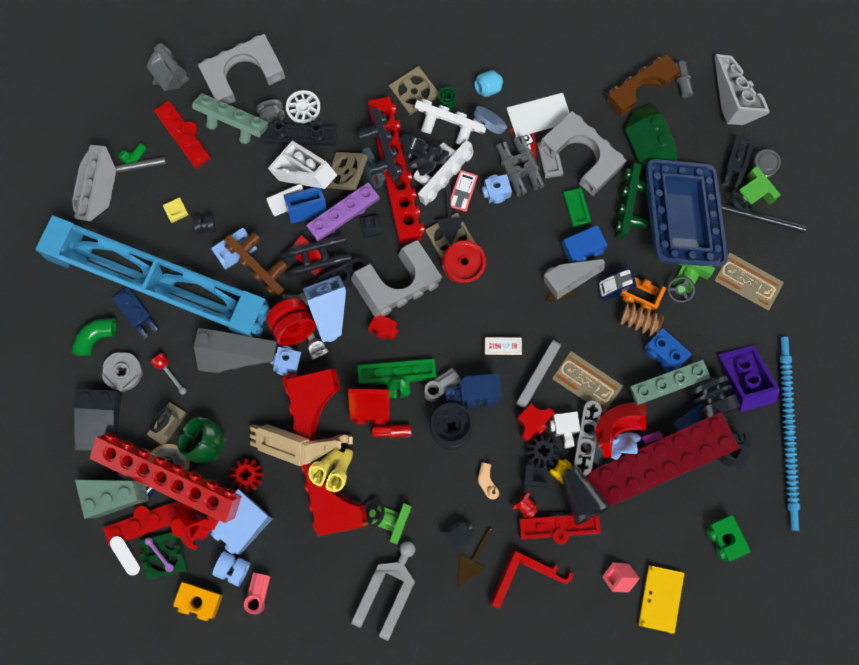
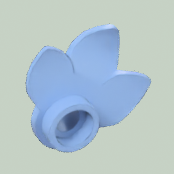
M632 432L617 435L613 441L611 458L617 460L622 453L637 454L636 442H639L641 437Z

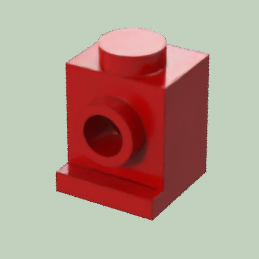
M379 315L373 318L368 327V332L370 334L376 332L375 335L383 340L386 338L394 340L399 329H397V322Z

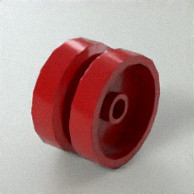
M468 240L450 245L443 252L441 258V268L445 276L456 283H468L478 279L486 266V256L482 248ZM462 258L466 261V265L461 264Z
M291 298L280 302L266 315V322L281 346H292L304 341L313 333L316 327V323L311 314L308 313L303 300L298 298Z

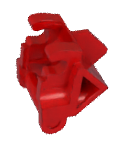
M183 503L173 507L175 519L170 521V526L174 536L180 537L184 545L195 550L198 546L193 541L197 538L203 540L204 537L206 538L208 533L215 529L219 520L207 515V518L202 517V512Z

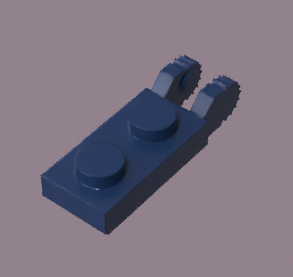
M129 287L113 297V300L144 339L148 335L141 325L146 321L154 332L158 330L150 319L152 317Z

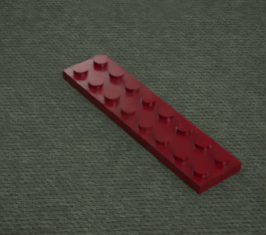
M722 412L639 449L637 454H628L591 471L586 477L607 499L610 506H613L740 448Z

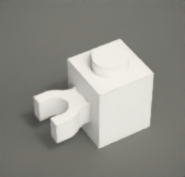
M577 412L555 414L552 420H550L551 432H554L555 436L563 435L565 448H573L572 434L580 432Z

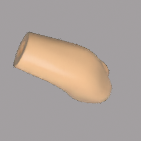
M481 463L478 483L489 499H496L499 496V490L490 479L491 464Z

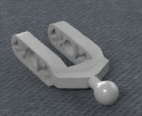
M406 541L401 544V555L398 562L378 565L351 623L361 628L386 573L404 581L379 635L380 638L386 641L389 640L415 583L405 567L408 557L413 556L416 550L412 542Z

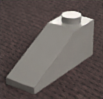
M603 259L562 264L556 268L552 267L544 274V283L556 299H559L603 271L605 262Z

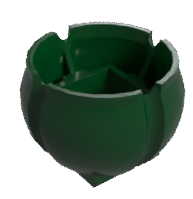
M195 417L191 419L183 428L185 433L179 436V452L186 459L196 463H204L212 459L217 460L226 441L220 427L214 421L207 418Z

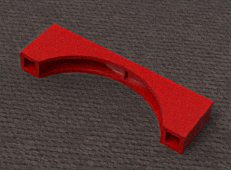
M336 369L286 379L285 391L290 397L289 410L294 417V433L308 438L309 441L315 440L318 420L324 406L340 389ZM318 459L309 464L301 465L302 472L306 476L305 489L310 496L309 509L313 512L314 516L313 528L318 536L368 525L364 505L349 500L338 491L332 492L327 490V478L321 486L312 483L309 478V468L314 462H319Z

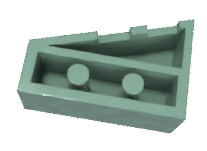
M75 480L84 519L99 518L149 500L145 485L138 481Z

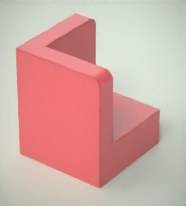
M612 563L602 576L612 592H630L640 579L631 565L625 563Z

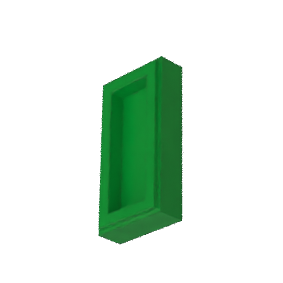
M582 188L564 191L563 196L572 228L591 224Z

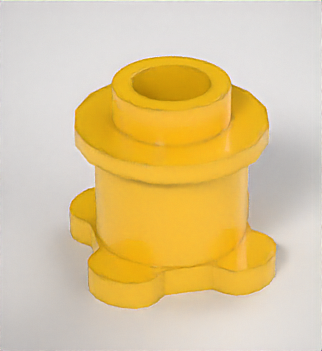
M559 459L558 464L554 469H550L549 473L563 484V472L572 468L573 465L566 459L563 461Z

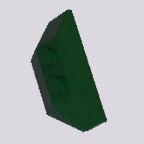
M652 104L635 109L625 128V132L638 163L646 167L648 162L653 159L678 161L676 145L662 112Z

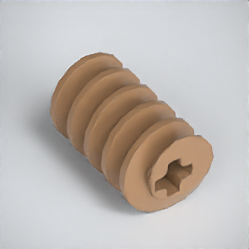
M627 302L621 316V325L628 321V328L635 324V330L637 331L642 327L643 334L650 330L649 336L659 332L664 315L657 319V312L650 316L649 309L643 313V307L640 306L636 310L634 303L628 307L629 302Z

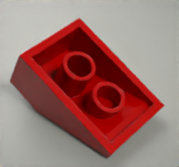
M348 389L350 420L354 421V424L365 425L366 422H374V425H385L386 422H390L389 390Z

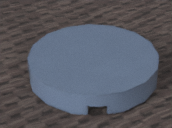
M478 106L473 112L478 122L482 120L485 123V128L502 134L507 129L506 123L492 111Z

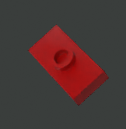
M530 404L517 418V421L523 427L521 438L527 443L536 433L540 435L548 427L545 423L555 412L551 408L539 410Z

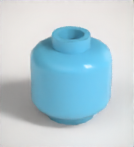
M494 70L479 74L475 81L477 93L484 97L497 94L502 88V77Z

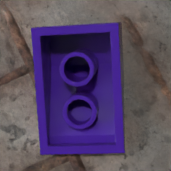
M754 345L718 355L724 376H727L729 379L727 385L732 386L729 390L730 394L736 395L741 405L738 408L739 412L776 403L780 388Z

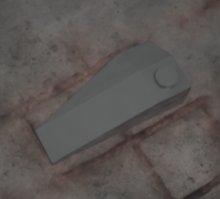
M198 328L194 344L198 370L221 373L225 370L240 369V367L248 365L254 366L273 362L277 342Z

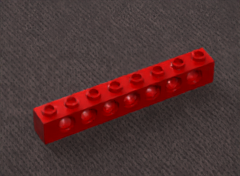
M390 97L370 100L368 105L372 125L375 123L372 109L379 108L381 114L385 113V116L389 118L385 128L386 131L390 130L393 135V141H390L391 148L395 147L398 156V158H395L396 165L400 164L403 173L400 176L401 182L394 184L388 170L383 172L399 243L403 245L417 240L422 241V234H425L423 223H419L418 217L421 216L419 206H415L414 199H417L415 188L410 186V182H412L411 171L406 169L407 162L402 151L404 146L400 143L398 131L401 130L400 123L394 117V114L397 113L395 103H391ZM377 136L375 138L380 160H384L385 155L381 141ZM401 184L404 185L405 188L403 190H398L396 186ZM408 202L410 205L404 208L400 206V203ZM406 219L413 220V224L406 225L404 224V221Z
M105 433L96 437L90 459L223 523L235 519L242 496L237 495L234 490L222 488L215 481L205 480L198 473L188 472L181 465L171 464L164 457L154 456L147 449H139L133 446L132 442L118 439L115 434Z

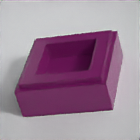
M659 431L642 436L639 442L643 446L663 439V436Z

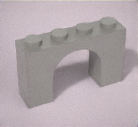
M265 34L255 36L246 43L237 44L234 48L222 51L217 56L211 59L207 58L198 64L214 99L226 104L236 101L227 82V74L230 68L239 62L247 61L256 64L262 71L268 85L285 79L284 71Z
M571 111L542 139L539 146L552 159L563 148L572 143H582L591 148L596 157V165L583 176L579 184L594 196L623 167L626 159H624L620 152L613 149L606 139H602L594 128L589 127L581 116Z
M418 240L403 247L398 255L411 276V285L407 288L393 289L388 287L381 281L371 264L354 272L351 281L375 317L379 315L385 316L392 311V308L396 306L400 308L408 303L407 300L411 298L415 300L421 297L424 291H432L439 286L438 283L442 276Z

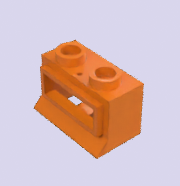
M631 272L633 283L630 285L655 296L653 303L634 296L627 292L629 285L623 287L620 294L623 296V300L630 304L634 302L641 304L645 311L647 309L650 312L651 310L655 311L666 288L662 287L660 289L651 285L649 280L644 279L642 281L633 277L634 273Z

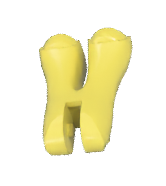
M334 448L321 461L314 462L309 468V478L312 483L321 486L334 466V470L327 479L326 489L332 492L341 490L346 483V471L352 460L353 451L346 448L345 452L342 453L340 448Z

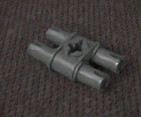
M523 135L520 136V139L516 137L513 140L519 152L516 156H512L507 142L496 146L502 159L501 166L504 167L517 197H520L521 193L525 195L528 192L522 181L524 176H529L534 190L545 186L539 174L540 167L533 156L534 152L528 148Z

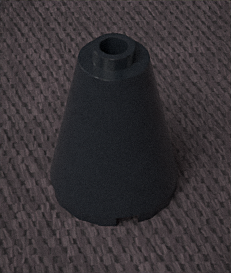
M572 467L563 472L562 481L576 525L588 522L591 518L597 517L611 508L607 499L580 469Z

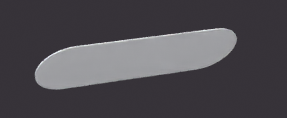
M118 536L113 537L110 540V546L126 572L129 575H136L140 570L137 561L124 540Z

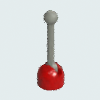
M161 353L151 360L152 365L157 369H164L178 387L179 393L181 395L186 394V388L179 384L167 368L168 359L165 354Z

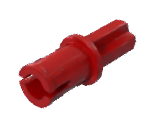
M410 424L372 427V436L391 437V439L393 437H411Z

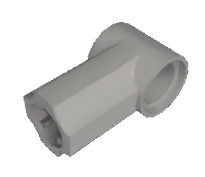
M450 369L434 381L428 382L424 389L425 399L430 402L437 401L445 394L446 389L459 385L461 380L456 371ZM431 387L436 388L438 394L430 395L428 389Z

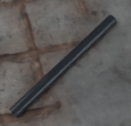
M721 203L722 211L802 233L806 231V226L753 211L745 213L737 207Z

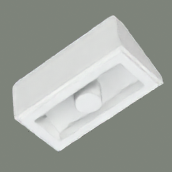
M301 184L267 198L268 205L274 216L287 211L284 195L303 191Z

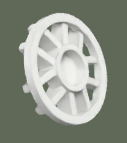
M297 91L288 98L286 111L295 123H309L319 115L320 102L318 97L310 91ZM301 94L302 99L298 100L296 96ZM303 94H307L310 96L307 99H305ZM293 98H294L295 101H296V103H290V102H291V100H292ZM313 98L316 100L312 103H309V101H311ZM313 111L315 114L311 115L309 112ZM300 114L303 115L302 120L298 119Z

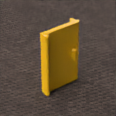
M648 566L638 626L666 631L670 634L675 633L684 578L683 572Z

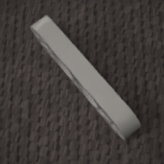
M555 340L552 341L516 404L523 408L527 406L562 344Z
M596 401L587 402L583 408L573 465L575 469H580L577 468V465L582 463V458H578V456L590 457V460H585V466L588 467L583 472L585 476L592 469L597 440L596 425L601 416V406ZM591 405H593L594 409L597 410V412H594L592 419H596V422L593 420H585V417L589 418L590 411L587 410V408H590ZM584 425H593L594 433L586 434L583 428ZM582 443H588L591 446L590 453H583L580 446Z

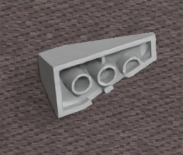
M716 54L715 64L721 108L727 124L744 125L767 115L770 111L761 93L757 94L752 88L754 84L751 81L745 79L742 75L744 71L735 59L730 55Z

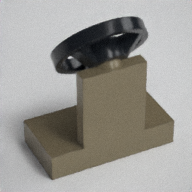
M169 402L166 407L162 408L154 416L147 435L162 445L166 444L187 413Z

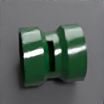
M444 87L439 91L438 106L447 107L450 109L449 111L454 109L456 105V92L453 88Z

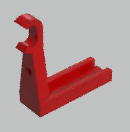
M512 551L489 604L500 609L519 563L561 583H569L573 578V573H567V577L563 579L556 575L557 565L549 568L525 555Z

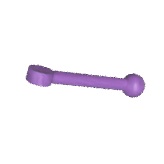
M146 538L145 544L149 545L164 563L165 570L167 572L173 571L174 566L166 561L153 544L152 538Z

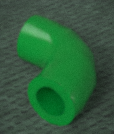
M96 319L85 325L76 335L72 346V354L91 356L93 346L97 340L103 337L115 336L116 319Z

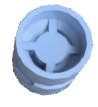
M223 551L214 567L213 575L222 580L228 578L229 583L239 587L246 576L250 562L241 558L236 560L234 555Z

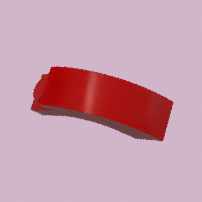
M636 402L622 404L602 415L596 425V436L599 448L603 449L604 457H612L613 441L620 433L628 430H646V402L636 405Z

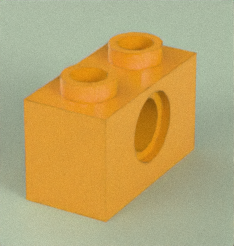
M182 582L173 606L178 607V612L189 615L192 612L197 614L196 618L208 621L209 618H215L223 595L187 582ZM197 596L202 599V605L199 608L193 605V600Z

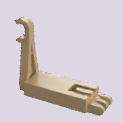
M268 424L263 426L250 425V430L253 431L250 433V438H252L250 440L251 446L257 447L261 452L298 466L309 464L334 448L341 449V443L353 444V436L349 434H340L328 439L309 441L308 438Z

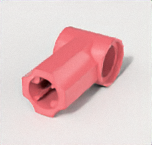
M253 573L248 595L244 601V608L248 613L257 615L264 610L270 576ZM257 599L259 607L257 610L252 611L250 603L252 600Z

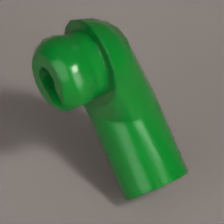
M139 143L133 152L121 151L119 158L123 163L137 162L147 148Z

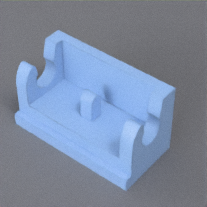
M242 228L231 236L238 243H242L249 235ZM223 240L211 249L226 270L239 262L238 259L240 257L235 252L231 254L224 247L226 243ZM256 246L249 251L250 254L257 250Z

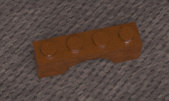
M668 55L656 58L651 63V66L648 68L646 66L643 67L636 76L628 77L623 82V85L620 87L615 86L609 91L607 103L619 118L635 107L637 102L636 90L640 86L654 84L664 88L677 79L680 69Z

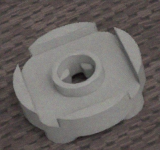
M114 353L103 364L102 378L114 390L121 392L130 390L139 383L143 376L141 363L130 353ZM120 367L123 368V369L126 367V369H127V370L125 371L126 374H125L124 376H123V375L118 376V374H119V370H118V369H119Z

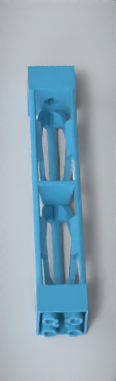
M53 215L35 249L48 261L66 268L71 264L228 326L233 334L260 338L263 332L262 325L270 311V307L264 298L216 281ZM85 235L98 240V243L81 240ZM92 249L114 251L138 265L143 273L92 253ZM131 254L153 262L152 266L150 267ZM88 260L93 261V262H95V263H98V264H100V265H103V266H105V267H108V268H110V269H113V270H115V271H118V272H120V273H123V274H125V275H128V276H130V277L136 278V279L128 278V277H126V276H123V275H121V274H118V273H116V272H113V271H111V270H108V269L103 268V267H101V266H98V265H96V264L90 263V262H88ZM159 265L182 273L183 276L162 274ZM175 282L198 284L223 299L227 305L224 306L174 286ZM216 287L240 296L239 302L219 291ZM171 293L176 294V295L181 296V297H184V298H186V299H189V300H191V301H194V302H196V303H199V304H201V305H204V306H206V307H209V308L214 309V310H216V311H219V312H221V313H216V312L211 311V310H209V309H206V308H204V307H202V306H199V305H197V304L191 303V302H189V301H186V300H184V299H181V298H179V297H176V296H174V295H171Z

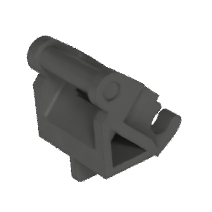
M163 43L158 44L154 48L155 52L151 55L146 66L155 78L153 85L159 84L164 91L180 88L181 85L189 81L187 73L182 67L177 66L178 63L174 60V55Z

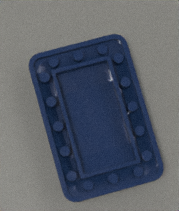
M659 159L649 161L646 166L647 193L652 237L658 260L669 264L724 266L728 261L715 168L709 164Z

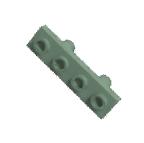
M203 93L199 95L192 105V109L207 115V128L215 129L218 126V120L240 129L239 141L244 144L249 143L251 134L260 137L268 128L267 121Z
M704 360L633 385L630 387L636 405L707 380L710 378Z

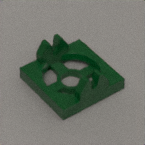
M173 533L152 537L153 544L158 542L159 552L162 550L169 552L168 563L173 556L177 557V563L171 572L165 570V565L157 554L149 556L151 547L145 544V539L139 541L141 547L140 558H142L141 565L145 569L147 580L188 570L180 537L174 536ZM164 540L172 542L175 550L166 548ZM158 561L162 563L164 571L155 569L150 562Z

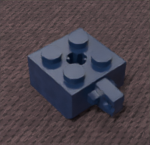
M499 373L464 377L460 382V386L445 390L446 401L459 402L466 409L477 408V405L485 404V407L496 406V403H499L502 398Z

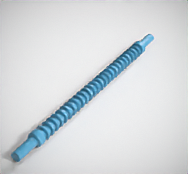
M781 337V356L779 360L782 364L780 366L782 369L780 373L783 374L781 376V379H783L781 390L784 391L781 393L784 396L782 398V401H784L782 406L785 407L782 411L785 412L783 415L785 417L783 428H786V431L783 433L786 434L784 437L786 442L784 444L787 445L784 448L787 451L785 453V456H787V459H785L787 464L785 466L788 467V470H786L788 481L786 483L789 484V487H787L789 490L787 493L789 495V498H787L789 501L787 508L790 511L791 531H799L798 511L800 510V504L798 501L800 499L797 498V495H799L797 489L799 487L796 486L799 482L796 481L798 470L795 469L798 466L795 464V461H797L795 450L797 448L794 447L797 443L794 442L796 431L793 428L796 426L793 425L795 422L793 417L795 415L792 412L795 409H792L794 398L791 396L794 393L791 392L793 390V387H791V384H793L791 379L793 377L790 376L793 373L790 370L792 368V365H790L792 357L789 356L788 337Z

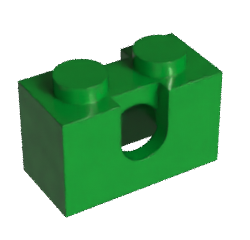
M733 515L707 525V534L712 542H716L718 546L716 553L724 562H731L751 552ZM725 534L730 538L728 545L724 544L722 540Z

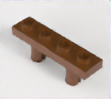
M254 232L242 243H238L231 235L224 239L226 243L224 247L231 254L235 252L240 257L238 261L245 268L249 266L254 271L251 274L259 282L263 280L267 284L265 288L272 295L276 293L279 296L284 289L276 282V279L288 266L280 259L271 269L265 271L249 255V251L261 240Z

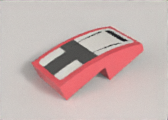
M460 170L451 196V207L467 211L478 175Z

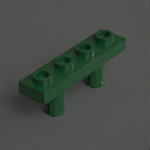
M634 163L626 169L624 174L626 182L621 190L623 198L622 203L618 207L619 220L616 221L614 231H616L615 238L624 239L629 235L630 226L643 230L648 226L649 220L647 218L633 215L636 192L648 194L647 182L639 179L641 164Z

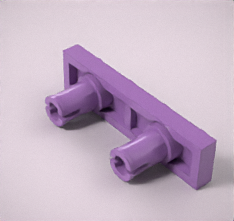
M367 183L306 226L315 239L320 241L327 235H333L336 229L356 215L363 214L366 208L377 202L380 198L372 186Z

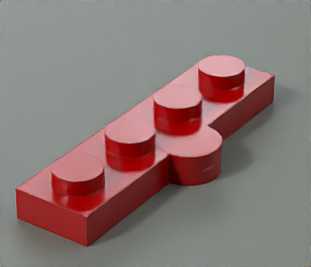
M170 101L154 110L157 117L195 169L211 160L208 153L195 137L198 129L194 122H184Z
M176 501L151 511L147 507L139 506L134 510V517L104 527L109 547H111L110 540L113 537H121L126 542L170 526V521L175 519L173 507L182 504V502Z
M572 515L519 519L521 540L552 537L555 543L561 545L568 541L569 536L601 533L599 516H595L590 521L581 525L575 524Z

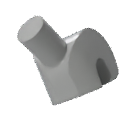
M313 333L307 338L309 341L307 348L312 360L329 352L323 342L316 338Z

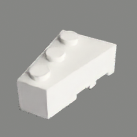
M291 141L268 168L279 181L325 189L337 176L326 161L294 141Z

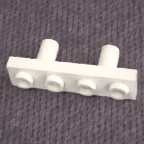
M425 99L417 100L415 110L426 115L421 128L422 132L431 134L435 121L439 118L459 125L460 131L456 140L458 145H462L466 140L468 141L470 133L473 131L481 134L485 133L486 128L482 120L478 122L476 118L473 120L467 119L466 114L461 112L451 113L449 108L441 105L438 108L434 107L432 102Z
M466 140L456 151L443 142L440 145L442 147L440 154H442L443 150H448V161L433 177L427 174L420 176L418 170L415 172L414 179L424 185L418 193L420 202L424 205L432 202L439 190L445 188L449 183V179L460 171L465 161L471 159L473 147L469 141Z

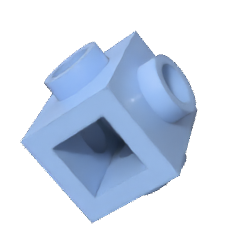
M507 174L501 176L492 175L485 180L482 192L484 198H488L489 203H501L511 197L512 190Z
M288 346L278 347L274 361L270 363L274 364L273 371H277V374L284 376L288 373L296 374L301 352L294 351L293 348Z

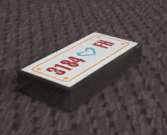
M484 337V357L523 356L522 337Z

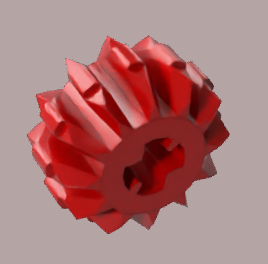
M247 458L244 459V465L237 461L239 468H231V470L236 472V474L230 475V478L236 479L232 482V485H238L237 490L245 488L247 493L250 491V486L253 490H256L255 483L262 484L258 477L264 476V473L258 472L262 468L261 465L255 467L256 461L252 460L249 464ZM246 471H248L251 474V476L248 477V480L242 477L246 474Z

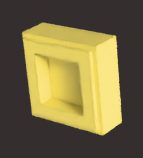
M180 197L163 205L171 223L188 216Z

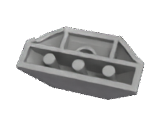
M90 145L89 151L80 163L72 198L75 219L91 221L109 207L116 168L107 148L104 146Z

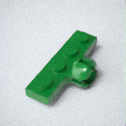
M435 359L358 365L359 386L384 384L387 390H389L390 398L397 399L396 389H400L401 398L407 397L410 394L411 382L436 379Z

